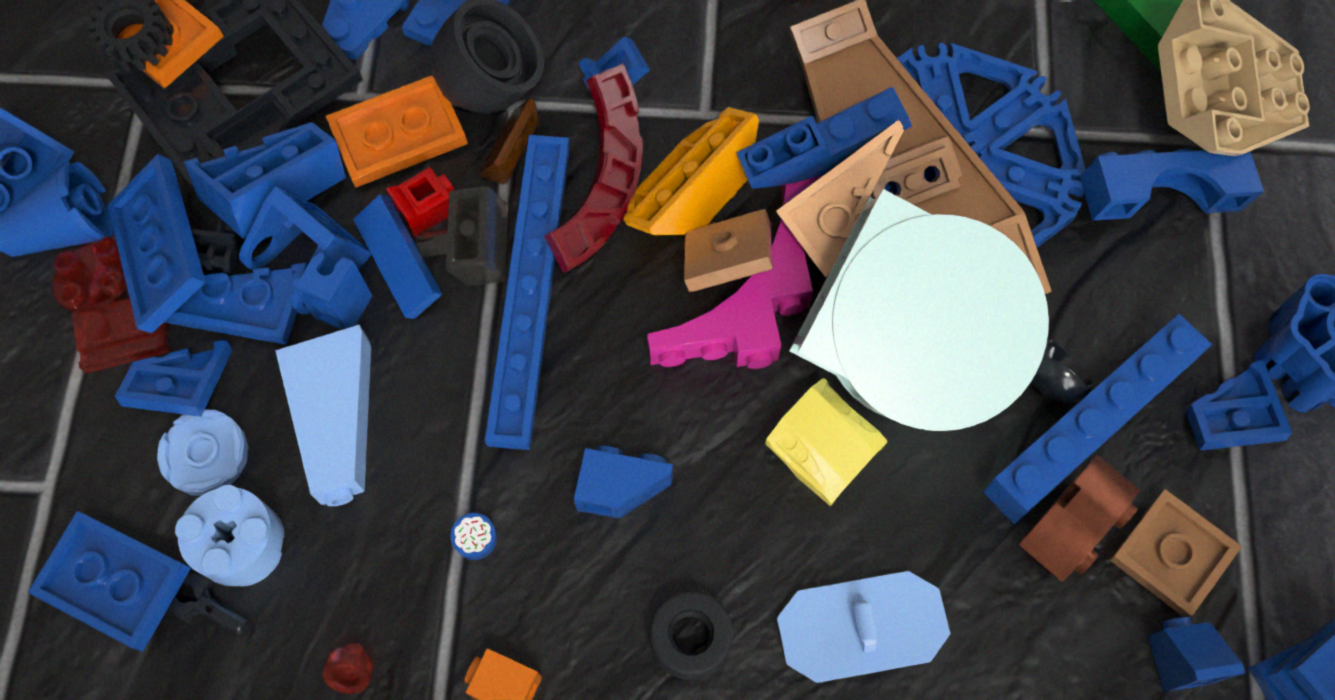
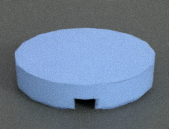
M204 410L201 417L191 415L180 416L173 422L174 426L169 430L168 434L165 432L159 441L157 461L161 474L174 488L191 496H202L223 485H231L238 479L247 463L249 446L244 431L232 418L217 410Z

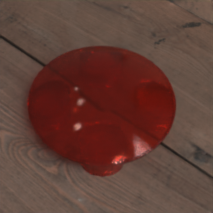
M102 238V241L85 245L74 252H62L53 261V268L56 270L52 281L53 296L60 306L69 311L85 313L99 310L115 301L127 288L117 243L113 238Z

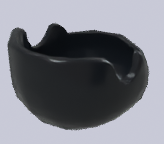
M1048 339L1042 361L1032 379L1034 385L1044 396L1059 403H1077L1094 388L1092 385L1093 379L1056 342Z

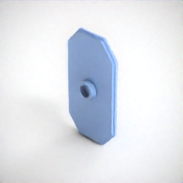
M910 571L799 590L777 617L786 664L816 683L929 663L950 635L939 588Z

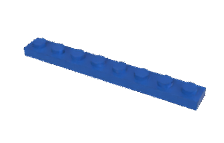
M529 135L485 436L487 447L530 450L555 265V256L544 236L560 227L570 142L567 137Z

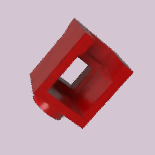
M430 167L400 185L386 188L398 213L401 212L404 215L414 237L457 213L452 201V197L456 195L452 184L445 174L437 177ZM434 191V193H432L431 195L427 196L426 198L420 200L419 202L417 201V200L421 199L422 197L426 196L427 194H429V193H431V192Z

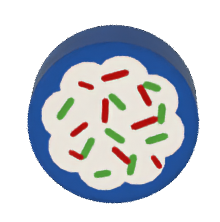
M468 513L454 523L450 538L454 549L460 556L469 560H479L488 556L495 548L497 532L493 523L485 515Z

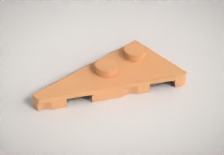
M899 120L776 211L824 277L829 275L904 131L903 125Z

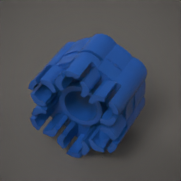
M1317 274L1307 280L1270 315V318L1273 319L1269 323L1271 337L1260 346L1254 355L1255 361L1264 360L1265 365L1271 360L1276 362L1267 369L1270 378L1281 380L1287 374L1290 376L1281 385L1284 398L1291 397L1299 390L1301 394L1289 402L1288 405L1296 411L1305 413L1310 409L1313 411L1327 402L1335 407V275Z

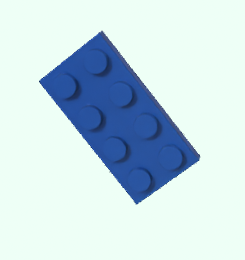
M159 154L108 204L137 329L153 333L206 283L172 160Z

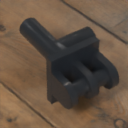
M218 218L214 231L192 229L200 264L205 266L206 270L215 271L218 267L223 268L225 273H233L236 264H241L239 259L240 250L235 238L246 239V237L242 238L222 219Z

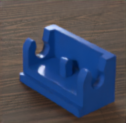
M319 253L312 258L300 279L295 278L291 285L315 319L339 330L353 327L357 324L367 307L372 294L354 261L342 257L337 262L331 274L326 276L319 274L321 266L326 261L324 253Z

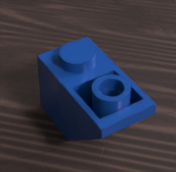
M598 446L597 450L585 448L574 495L577 511L620 519L672 485L673 464L666 463V459L654 454H641L640 458L625 456L621 450L610 446Z

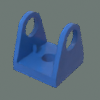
M275 186L265 199L241 247L239 259L249 269L261 268L272 261L302 232L318 244L312 258L319 253H324L326 256L325 264L319 270V274L324 276L333 272L334 266L342 257L354 261L359 270L372 254L365 245L318 205ZM272 236L269 247L261 255L252 258V253L256 246L263 239ZM294 290L291 297V306L299 314L310 313Z

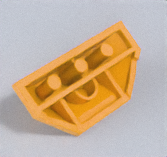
M728 107L719 113V118L705 123L685 137L636 189L629 201L628 212L623 218L626 225L652 235H685L687 231L707 226L713 217L736 195L737 191L748 180L737 152L756 143L759 124L757 115Z

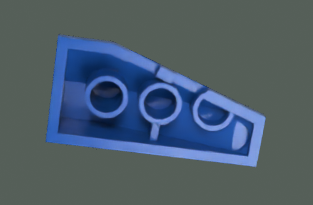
M1 106L0 214L59 166L67 164L75 153L70 148Z

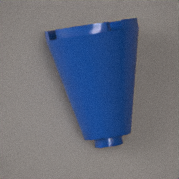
M69 162L59 166L0 214V252L10 257L102 241L114 235L108 206H105L100 194L106 192L104 186L94 173L82 163L75 162L70 165Z

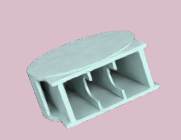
M882 189L878 198L868 197L789 351L836 375L843 387L857 401L877 414L918 429L931 431L957 430L974 426L999 414L1010 406L1030 384L1039 368L1046 348L1049 323L1047 301L1043 286L1033 265L1020 248L1004 234L989 225L967 217L942 214L932 215Z

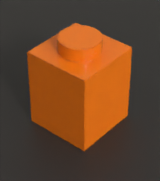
M486 649L482 658L475 657L467 671L465 683L469 684L465 693L476 700H532L542 677L537 671L490 649Z

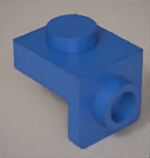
M627 37L619 40L597 62L586 57L578 62L585 75L583 80L587 87L586 81L589 78L620 64H624L632 85L650 71L634 41Z

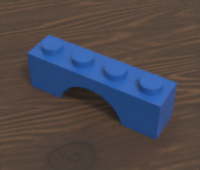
M1183 148L1165 153L1146 150L1129 155H1118L1116 152H1108L1097 156L1080 176L1092 221L1131 218L1150 199L1151 189L1154 187H1169L1183 192L1192 198L1204 213L1242 211L1264 192L1250 151L1236 157L1209 153L1206 150L1193 151L1191 148Z

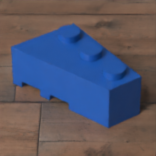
M313 122L262 137L264 144L238 152L236 146L223 149L225 156L199 164L197 158L184 161L198 199L239 236L245 238L265 199L275 186L308 201L345 179L346 176L336 140Z

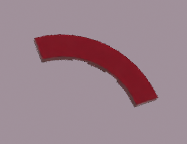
M624 64L596 74L586 81L596 106L600 125L601 143L597 172L593 184L578 210L560 227L544 236L563 273L586 261L607 242L606 240L611 236L617 225L622 222L624 215L627 213L629 201L638 185L642 164L643 138L639 135L637 118L639 107L637 98Z

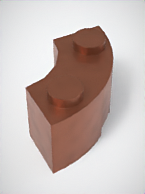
M1096 455L1030 529L1019 545L1062 582L1073 570L1082 575L1099 556L1093 548L1112 526L1115 525L1121 529L1136 513L1138 508L1132 502L1140 492V489L1100 456Z

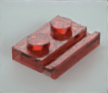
M130 298L72 313L76 348L80 353L81 360L78 364L79 368L85 373L170 352L169 345L166 342L165 335H167L165 322L153 333L137 329Z

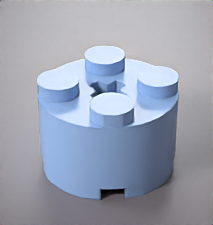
M223 485L197 498L186 510L183 517L177 521L175 526L179 549L186 563L195 571L221 585L241 587L253 585L263 580L276 568L282 555L281 548L285 535L283 524L278 515L251 492L232 485ZM233 535L235 539L230 542V537Z

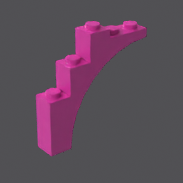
M824 175L781 185L783 206ZM782 219L772 244L773 269L752 275L735 294L710 312L680 326L647 334L651 365L660 364L663 367H673L684 363L685 359L702 357L705 360H716L725 357L728 352H734L737 367L748 365L750 369H760L771 365L773 361L779 360L781 341L775 313L780 312L781 315L790 316L810 307L813 288L807 262L811 261L814 263Z

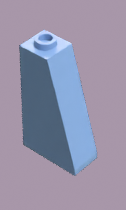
M360 325L275 350L310 494L321 505H343L352 501L353 495L365 492L371 345Z

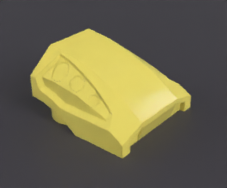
M823 378L814 384L783 416L767 437L765 444L789 467L800 481L831 506L849 483L883 449L888 441L879 430L841 399L829 386L828 381Z

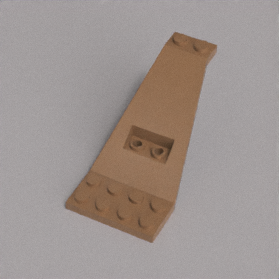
M856 0L789 27L788 30L802 65L818 123L890 87L895 89L909 116L912 127L903 131L870 197L873 199L878 198L881 190L885 188L888 182L892 181L897 186L896 196L932 215L962 216L993 227L1013 241L1026 255L1039 276L1044 293L1052 292L1025 212L879 38L866 1ZM928 166L933 167L936 172L935 178L931 182H927L923 175L924 170Z

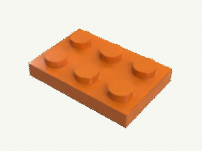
M432 75L326 116L355 188L468 144L466 135L451 102L444 97Z

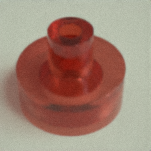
M351 643L346 647L337 648L329 654L322 675L325 683L333 690L354 694L367 688L374 665L372 659L364 652L361 645Z

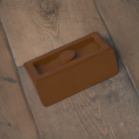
M526 100L511 113L479 174L482 177L502 185L508 182L528 145L529 135L534 134L539 124L534 100Z

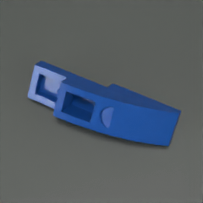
M890 87L817 124L813 116H810L737 152V156L752 189L786 185L827 174L898 120L903 125L904 130L912 127V124L895 89Z

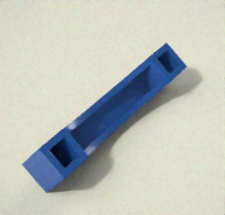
M1178 314L998 474L983 493L1015 525L1104 442L1194 363L1212 344L1186 319Z

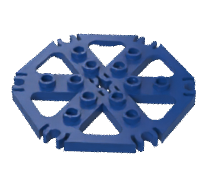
M939 43L936 51L937 57H929L925 53L924 45L918 47L916 58H914L912 48H910L897 58L1013 199L1037 208L1042 213V223L1031 230L1036 247L1038 248L1072 222L1082 203L1070 199L1068 195L1083 196L1084 190L1080 176L1085 172L1086 168L1066 98L1060 104L1055 105L1061 92L1056 90L1051 95H1044L1040 90L1043 88L1047 78L1044 76L1036 78L1038 71L953 43L949 44L948 50L944 43ZM968 72L1002 83L1007 86L1009 93L970 120L959 74ZM1039 125L1046 126L1053 133L1061 161V168L1057 169L1004 151L1003 149L1033 127ZM931 166L924 170L923 175L927 182H931L936 175L935 169ZM890 181L886 184L884 190L895 195L897 186L894 182Z

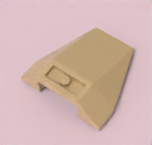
M1183 0L1158 44L1168 125L1209 153L1234 157L1309 127L1307 113L1309 112L1310 105L1304 93L1302 79L1304 63L1299 55V51L1230 0Z

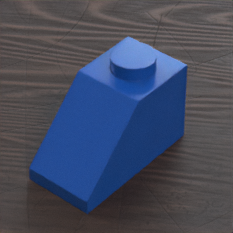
M1190 617L1172 619L1162 622L1163 630L1148 636L1164 692L1210 685L1245 673L1241 660L1210 622L1192 625Z

